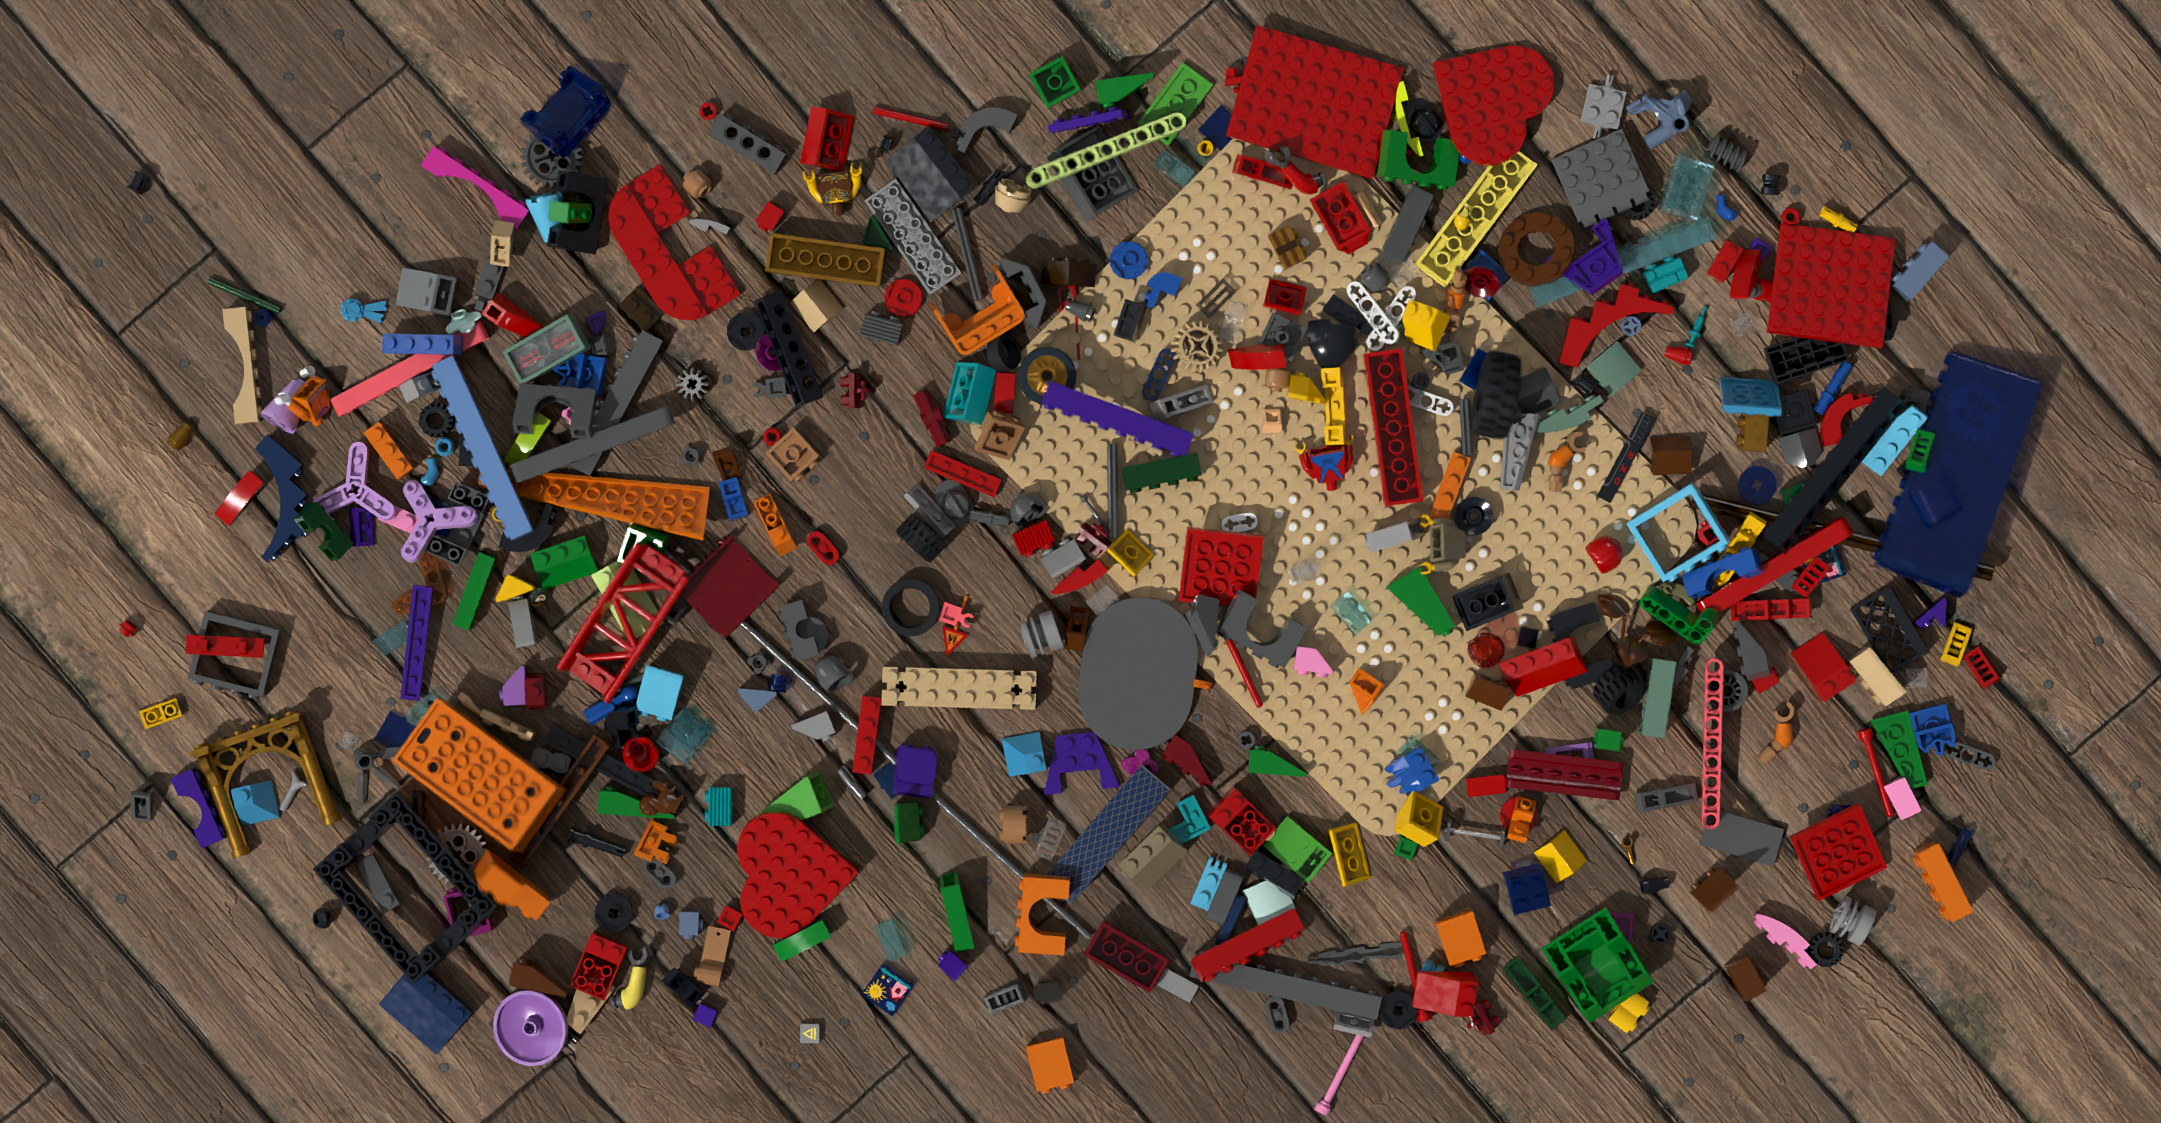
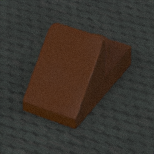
M730 446L712 452L723 481L734 477H742L734 452Z

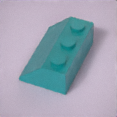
M956 362L943 418L981 425L991 398L990 394L995 381L996 370L979 363Z

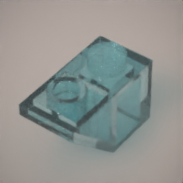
M1164 149L1152 164L1182 188L1185 187L1195 173L1194 170Z

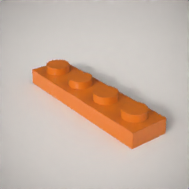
M1452 452L1429 513L1430 519L1449 518L1471 458Z

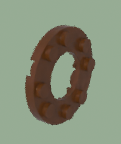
M1544 212L1528 213L1515 219L1504 230L1498 246L1499 260L1506 274L1519 284L1537 287V285L1546 283L1551 284L1568 271L1574 260V237L1567 224L1557 216ZM1544 232L1553 238L1555 243V251L1552 257L1546 263L1539 266H1531L1524 263L1518 255V246L1521 240L1527 234Z

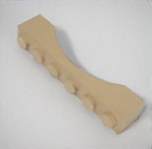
M248 307L222 309L224 328L238 344L244 363L243 385L238 398L233 404L235 424L261 422L263 408L259 406L258 400L261 398L260 387H257L256 382L259 379L258 368H255L254 360H257L256 349H253L252 341H255L254 330L250 328V322H253L252 311H249Z

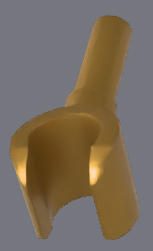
M1629 837L1630 845L1626 846L1622 839L1621 845L1626 849L1630 864L1635 863L1631 849L1633 840Z

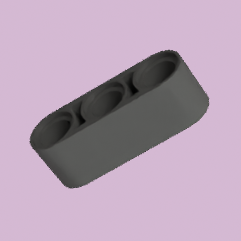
M1226 867L1205 919L1223 926L1243 880V874Z

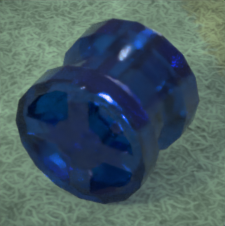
M771 674L772 681L768 685V689L786 693V684L790 678Z

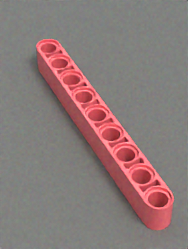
M481 321L475 323V328L471 332H457L453 334L463 336L462 353L490 338ZM415 354L333 397L330 401L337 415L341 417L399 387V385L433 369V364L450 356L456 357L457 355Z
M1711 657L1705 663L1701 819L1704 827L1707 829L1716 828L1720 820L1723 664L1717 657ZM1712 661L1719 663L1720 666L1717 671L1709 669V664ZM1717 681L1719 683L1718 689L1710 690L1708 688L1709 682ZM1710 700L1718 701L1719 705L1716 709L1708 708ZM1710 719L1718 721L1716 728L1711 729L1707 726ZM1710 738H1715L1718 744L1716 747L1710 748L1707 746V741ZM1710 757L1716 758V766L1709 767L1706 764L1707 759ZM1713 776L1717 779L1714 786L1706 784L1708 777ZM1708 796L1716 797V803L1713 805L1706 804L1705 800ZM1714 815L1716 821L1713 824H1707L1705 822L1706 816Z

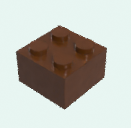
M1743 954L1724 965L1744 1001L1748 1002L1767 991L1765 988L1767 983L1760 973L1757 974L1755 969L1758 966L1753 958Z

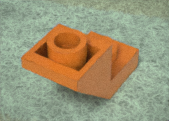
M1517 796L1509 824L1508 839L1526 843L1530 823L1534 815L1535 800Z

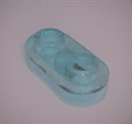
M427 695L407 711V722L417 726L430 708L428 702L430 700L435 701L438 697L436 695ZM414 713H419L420 718L418 720L413 718Z

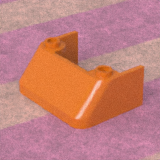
M995 264L991 265L1000 280L991 289V296L995 302L962 322L955 313H949L941 317L932 302L929 303L960 354L968 355L1018 325L1024 319L1023 309Z

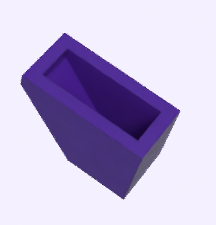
M951 949L948 953L944 951L938 958L940 961L938 966L954 981L968 967V963Z

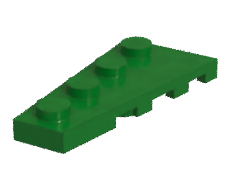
M1908 710L1870 720L1900 776L1905 777L1910 788L1928 785Z

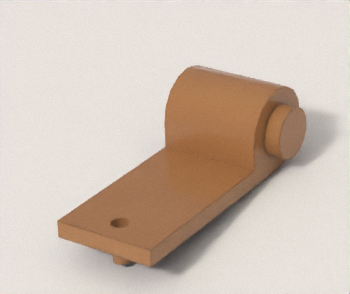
M708 926L701 963L699 967H695L693 978H697L696 982L719 987L731 933L730 929Z

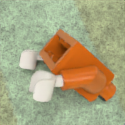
M307 366L300 371V375L304 379H309L291 397L292 401H290V396L287 392L279 393L280 397L275 398L274 401L278 405L285 403L288 406L287 408L301 420L311 421L313 426H320L323 424L322 416L330 409L329 387L327 380L315 375V368L313 366Z

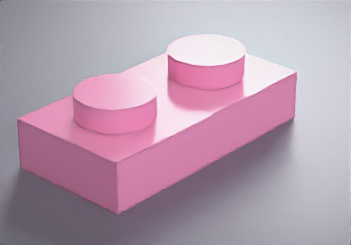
M395 506L396 514L393 519L385 521L378 518V520L410 534L419 520L417 515Z

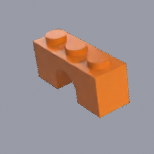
M377 422L364 432V435L398 480H401L416 469L405 453L396 445L392 435L382 422Z

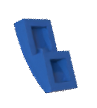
M737 477L718 482L730 522L749 516Z

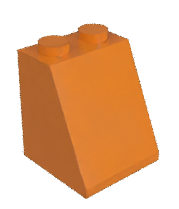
M1471 909L1434 921L1449 966L1453 965L1454 968L1465 965L1464 961L1472 959V962L1483 959L1482 955H1485L1486 951Z

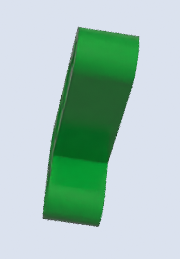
M1654 586L1648 587L1640 600V606L1645 611L1694 644H1700L1704 641L1719 618L1718 612L1713 608H1705L1697 616Z

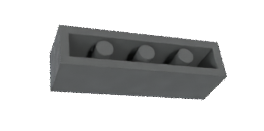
M1414 185L1412 186L1380 251L1379 257L1397 266L1407 262L1411 254L1409 252L1410 246H1414L1419 237L1416 233L1418 229L1423 228L1426 222L1424 216L1426 212L1429 213L1434 205L1431 202L1434 195Z

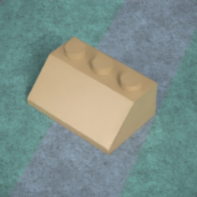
M1863 647L1847 660L1851 673L1854 676L1858 674L1862 679L1860 684L1865 690L1870 689L1874 694L1872 698L1878 705L1887 706L1906 693L1870 647Z

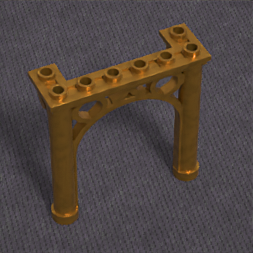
M298 709L285 713V718L280 719V716L269 719V724L263 726L262 723L250 726L252 729L250 731L244 732V729L236 731L231 738L226 739V736L214 739V744L208 745L206 742L193 747L194 751L190 752V755H193L194 758H199L200 766L205 774L230 843L233 859L249 854L251 850L230 795V783L239 765L255 754L274 751L294 758L305 773L323 827L341 820L340 814L336 812L306 729L303 717L305 714L304 712H298ZM289 725L290 730L287 729V728H283V727ZM271 732L268 736V744L270 746L266 747V743L262 744L256 741L255 737ZM280 732H285L288 735V742L283 747L276 746L273 743V736ZM293 739L299 755L288 749L293 743ZM247 740L248 744L247 748L242 752L243 756H241L238 749L231 747ZM233 751L235 753L236 760L232 766L224 765L221 762L220 758L224 752ZM219 767L222 769L229 770L226 775L225 783L221 776Z

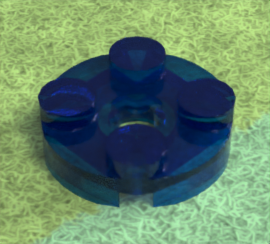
M1749 467L1739 476L1738 491L1745 501L1752 504H1762L1769 501L1777 489V481L1774 474L1765 467ZM1756 479L1758 482H1762V486H1760L1758 491L1752 487Z

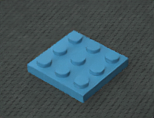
M1720 377L1719 386L1723 412L1730 414L1746 413L1748 415L1765 414L1767 416H1781L1782 407L1778 384H1775L1774 380Z

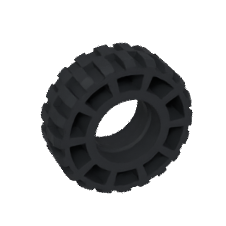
M1490 351L1484 356L1476 385L1472 410V431L1477 436L1502 440L1508 437L1516 413L1522 376V361L1516 354Z

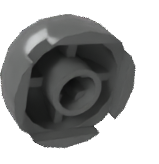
M1020 492L1016 494L1010 506V516L1017 528L1020 529L1028 527L1027 523L1030 521L1033 524L1036 523L1048 511L1046 506L1049 507L1044 498L1035 492Z

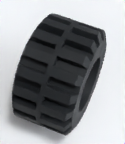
M911 513L896 529L897 534L926 562L931 563L946 547L945 541L916 514Z
M1619 665L1607 671L1599 678L1595 684L1596 686L1593 688V696L1608 715L1616 716L1636 706L1644 696L1646 687L1645 683L1631 666Z

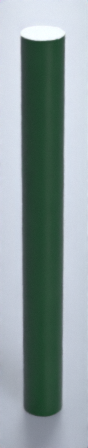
M209 278V285L279 314L281 307L215 278Z

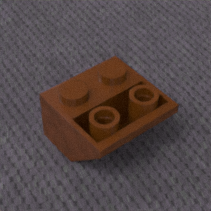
M1481 673L1478 676L1473 675L1465 697L1502 711L1512 691L1508 689L1509 685L1498 680L1496 683L1490 682L1491 677Z

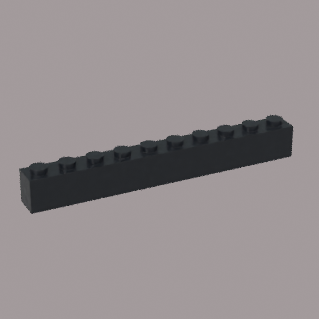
M1885 387L1875 395L1874 400L1869 406L1864 408L1861 416L1851 424L1850 429L1839 439L1834 449L1826 455L1821 465L1816 467L1812 476L1803 483L1799 492L1790 499L1789 504L1778 514L1772 525L1767 527L1763 537L1770 545L1786 555L1906 408L1905 403L1900 397Z

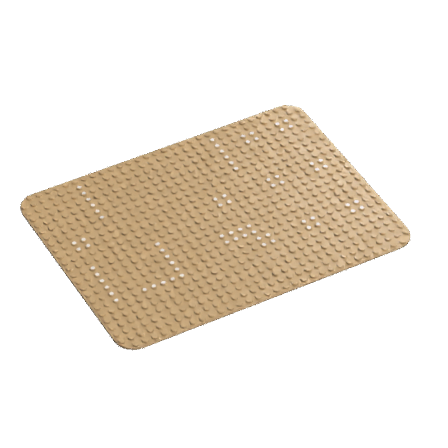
M1232 139L1131 240L1142 246L1147 254L1148 263L1141 276L1128 280L1120 278L1113 272L1109 262L1096 276L1095 287H1085L1076 296L1077 302L1092 304V307L1096 308L1090 322H1083L1077 318L1078 333H1076V316L1066 311L1065 307L1021 351V361L1018 367L1006 372H1015L1014 411L1012 415H1016L1021 419L1020 421L1025 426V429L1010 460L992 455L989 456L1025 492H1035L1041 495L1049 506H1046L1048 509L1046 513L1075 540L1079 533L1078 530L1084 522L1090 526L1095 523L1100 527L1099 521L1087 505L1081 502V495L1087 496L1088 502L1100 518L1107 523V527L1103 530L1108 533L1107 445L1117 444L1119 537L1128 529L1155 556L1134 577L1107 550L1103 551L1099 556H1095L1090 551L1094 545L1090 540H1087L1084 545L1079 544L1076 540L1075 542L1095 561L1101 558L1110 568L1107 573L1131 597H1149L1163 601L1180 612L1187 621L1185 613L1191 610L1192 603L1179 601L1187 527L1223 530L1221 525L1224 518L1244 513L1254 514L1258 519L1257 526L1252 530H1247V533L1254 534V532H1257V534L1264 535L1256 596L1258 603L1248 618L1246 625L1247 634L1252 641L1258 643L1268 642L1276 637L1286 618L1290 617L1308 628L1298 646L1317 649L1333 670V673L1328 674V678L1316 676L1317 672H1309V675L1297 674V670L1293 669L1296 649L1285 668L1281 666L1276 668L1268 663L1269 659L1265 657L1259 659L1251 654L1253 650L1249 648L1243 650L1236 645L1263 702V706L1258 708L1250 695L1225 639L1220 637L1219 634L1216 635L1218 647L1216 651L1213 650L1210 657H1206L1197 635L1194 634L1198 646V664L1360 825L1374 834L1384 836L1398 835L1399 833L1395 831L1397 814L1410 794H1400L1401 785L1393 788L1386 785L1392 778L1393 773H1387L1384 768L1394 759L1420 746L1440 780L1417 793L1438 803L1555 685L1552 684L1519 697L1511 691L1502 711L1465 697L1472 676H1478L1481 673L1491 677L1490 682L1496 683L1498 680L1506 683L1499 663L1553 643L1554 633L1549 631L1546 622L1549 620V615L1594 602L1599 621L1575 629L1569 636L1575 635L1583 657L1622 618V616L1620 618H1612L1602 611L1597 597L1602 594L1620 596L1629 604L1631 609L1640 600L1646 589L1653 586L1660 579L1626 523L1676 493L1677 490L1662 475L1653 476L1652 465L1637 452L1611 503L1599 498L1597 495L1620 454L1626 439L1595 408L1588 411L1591 419L1577 426L1556 432L1534 433L1519 491L1500 489L1504 439L1499 440L1477 436L1472 431L1473 454L1464 455L1471 458L1448 519L1457 526L1455 511L1459 503L1469 497H1479L1490 504L1493 510V522L1490 528L1482 534L1469 535L1465 533L1466 542L1471 544V550L1469 553H1466L1464 559H1459V563L1450 570L1438 572L1431 570L1430 573L1425 574L1455 625L1452 628L1454 632L1445 637L1443 635L1437 636L1386 587L1417 567H1421L1423 572H1427L1425 565L1419 566L1422 563L1434 564L1430 559L1431 525L1424 528L1425 536L1372 553L1366 545L1365 534L1413 520L1422 515L1429 516L1452 452L1463 455L1459 400H1470L1472 428V410L1481 364L1487 352L1498 351L1516 354L1522 361L1521 377L1542 368L1547 369L1555 384L1560 403L1535 413L1539 414L1538 419L1541 418L1542 421L1548 418L1547 413L1555 408H1558V410L1564 409L1566 414H1569L1568 409L1576 404L1579 407L1585 404L1584 398L1484 298L1475 297L1466 291L1462 308L1458 310V312H1461L1457 332L1445 330L1438 345L1459 341L1464 365L1463 371L1446 375L1444 371L1420 353V351L1427 348L1406 340H1399L1395 344L1386 343L1381 350L1402 349L1407 386L1413 387L1412 378L1415 374L1419 372L1426 373L1430 378V383L1422 391L1446 398L1453 403V411L1447 416H1441L1410 405L1423 501L1384 507L1363 354L1373 353V351L1367 346L1369 336L1363 332L1353 353L1337 367H1341L1345 388V441H1350V434L1353 435L1351 445L1353 446L1354 461L1349 472L1345 473V478L1337 480L1338 489L1327 491L1326 483L1319 484L1317 479H1312L1303 470L1299 460L1300 454L1294 448L1296 444L1297 450H1303L1302 442H1304L1306 445L1305 453H1307L1309 449L1330 446L1325 445L1324 426H1327L1325 404L1286 398L1288 388H1282V392L1270 391L1271 387L1265 385L1266 370L1232 368L1228 349L1257 345L1272 312L1307 328L1292 363L1287 362V369L1291 371V375H1295V372L1306 373V377L1313 381L1325 398V389L1322 388V368L1316 361L1309 343L1308 321L1329 319L1332 324L1341 325L1340 322L1322 310L1333 294L1361 313L1348 296L1347 286L1352 282L1362 284L1360 273L1368 264H1378L1389 274L1388 286L1383 291L1379 290L1377 292H1372L1365 285L1364 287L1384 312H1386L1396 295L1405 286H1410L1416 291L1417 298L1415 301L1443 312L1445 309L1448 310L1446 308V296L1452 279L1444 288L1414 265L1429 245L1418 233H1416L1419 237L1415 245L1410 246L1409 252L1411 254L1406 263L1403 262L1400 266H1397L1379 257L1398 213L1361 176L1291 156L1290 161L1304 174L1317 175L1319 172H1322L1326 177L1327 184L1321 185L1317 193L1309 195L1301 193L1294 186L1289 190L1232 173L1237 154L1266 161L1264 157L1266 150L1275 153L1277 159L1280 158L1281 152ZM1344 181L1352 197L1363 191L1383 220L1381 225L1370 232L1368 244L1349 255L1336 249L1309 201L1311 198ZM1289 225L1290 228H1295L1299 237L1296 240L1299 246H1304L1307 255L1305 256V261L1284 270L1268 235ZM1158 273H1170L1182 278L1175 297L1160 291L1154 309L1147 307L1135 343L1113 335L1125 299L1147 305L1148 302L1144 301L1148 290L1152 291L1153 288L1146 286L1151 277ZM1270 278L1307 287L1301 316L1263 308ZM1352 287L1354 290L1352 294H1357L1360 299L1367 296L1366 294L1362 296L1359 293L1360 287ZM1409 290L1408 293L1404 292L1403 294L1405 298L1403 299V301L1398 299L1397 302L1402 303L1404 307H1406L1407 304H1405L1404 302L1407 298L1411 299L1413 297L1411 295L1412 291ZM1366 300L1362 306L1365 311H1369L1373 305L1370 300ZM1400 306L1393 307L1392 314L1400 316L1402 308ZM1377 315L1375 317V325H1377V323L1380 321L1382 315ZM1191 321H1194L1196 326L1199 321H1202L1203 327L1208 323L1209 331L1215 328L1216 330L1213 335L1219 334L1220 337L1216 341L1222 342V345L1217 346V348L1222 349V352L1216 353L1220 356L1219 360H1214L1216 365H1210L1208 371L1203 368L1201 373L1196 368V371L1192 373L1191 367L1188 370H1184V363L1178 366V362L1181 361L1178 358L1174 361L1157 399L1153 401L1146 400L1142 395V389L1159 352L1166 348H1176V346L1171 345V341L1176 340L1173 335L1175 333L1179 334L1177 329L1179 327L1183 328L1185 323L1190 326ZM1368 321L1365 323L1374 329ZM1386 327L1383 328V329H1381L1382 331H1383V330H1385L1386 332L1389 331ZM1198 332L1188 333L1190 336H1194L1196 339H1200L1204 336L1203 334ZM1380 336L1376 340H1371V347L1380 346L1378 342L1381 338ZM1185 339L1183 340L1184 353L1188 351V346L1185 343ZM1207 341L1205 347L1208 354H1210V343ZM1201 342L1195 344V347L1191 351V353L1195 350H1198L1199 344ZM1077 343H1079L1080 360H1077ZM1041 347L1060 349L1071 358L1075 366L1076 383L1073 388L1074 390L1153 419L1154 417L1149 406L1150 403L1207 384L1213 403L1160 420L1194 434L1186 455L1197 453L1202 475L1198 476L1196 481L1187 482V479L1179 480L1180 484L1168 486L1167 482L1160 484L1161 488L1149 490V486L1142 487L1141 492L1132 494L1130 490L1126 491L1122 468L1177 456L1169 454L1170 450L1163 448L1162 455L1154 457L1146 451L1147 447L1144 444H1136L1130 439L1132 436L1128 434L1126 438L1115 434L1116 430L1114 429L1103 430L1097 427L1098 423L1092 421L1090 424L1079 421V416L1073 415L1071 418L1061 414L1062 410L1055 408L1054 411L1044 408V405L1030 400L1022 391L1018 377L1020 365L1026 355ZM1171 353L1162 354L1163 362L1162 364L1158 362L1157 366H1162L1168 370L1169 366L1165 365L1168 360H1172L1170 357ZM1193 355L1189 358L1196 362L1205 361L1202 357L1200 358L1197 355ZM1156 369L1153 372L1154 379L1162 380L1164 372L1161 369ZM1045 371L1042 374L1044 381L1053 378V374L1050 371ZM1418 376L1416 384L1424 386L1425 378ZM996 377L986 413L987 411H994ZM1151 379L1148 382L1152 383L1151 388H1146L1145 390L1149 398L1152 395H1156V392H1154L1155 386L1159 388L1161 385L1153 382ZM1408 390L1410 401L1413 399L1414 393ZM1422 397L1421 404L1424 407H1429L1432 404L1431 397ZM1435 398V405L1432 410L1436 411V407L1441 408L1442 413L1450 410L1447 402L1439 404V399ZM1517 403L1516 413H1522L1519 403ZM1263 409H1281L1282 432L1263 433ZM1004 413V416L1010 417L1011 415L1009 413ZM970 424L972 436L978 441L982 432L980 429L981 425ZM1571 432H1584L1583 436L1575 438L1574 445L1577 448L1582 446L1586 450L1579 453L1573 452V456L1566 463L1564 472H1561V476H1563L1562 492L1549 491V475L1552 474V471H1550L1548 461L1551 453L1564 444L1566 445L1567 436ZM1683 498L1637 527L1663 569L1667 572L1687 552L1693 543L1697 524L1693 509L1687 500ZM1472 512L1470 514V518L1472 520H1475L1477 518V514L1475 512ZM1246 516V520L1240 522L1241 525L1247 524L1248 527H1251L1254 519ZM1228 519L1225 528H1229V531H1231L1233 526L1239 524ZM1421 519V523L1426 524V521ZM1108 536L1106 537L1109 541L1112 542L1111 545L1117 540L1110 539ZM1600 536H1611L1621 544L1623 558L1617 568L1602 574L1588 555L1585 547L1592 540ZM1510 573L1524 608L1466 631L1452 596L1503 574ZM1219 606L1221 607V614L1217 623L1221 621L1228 606ZM1519 627L1539 630L1535 649L1516 645ZM1358 668L1385 685L1363 716L1352 688L1348 684Z

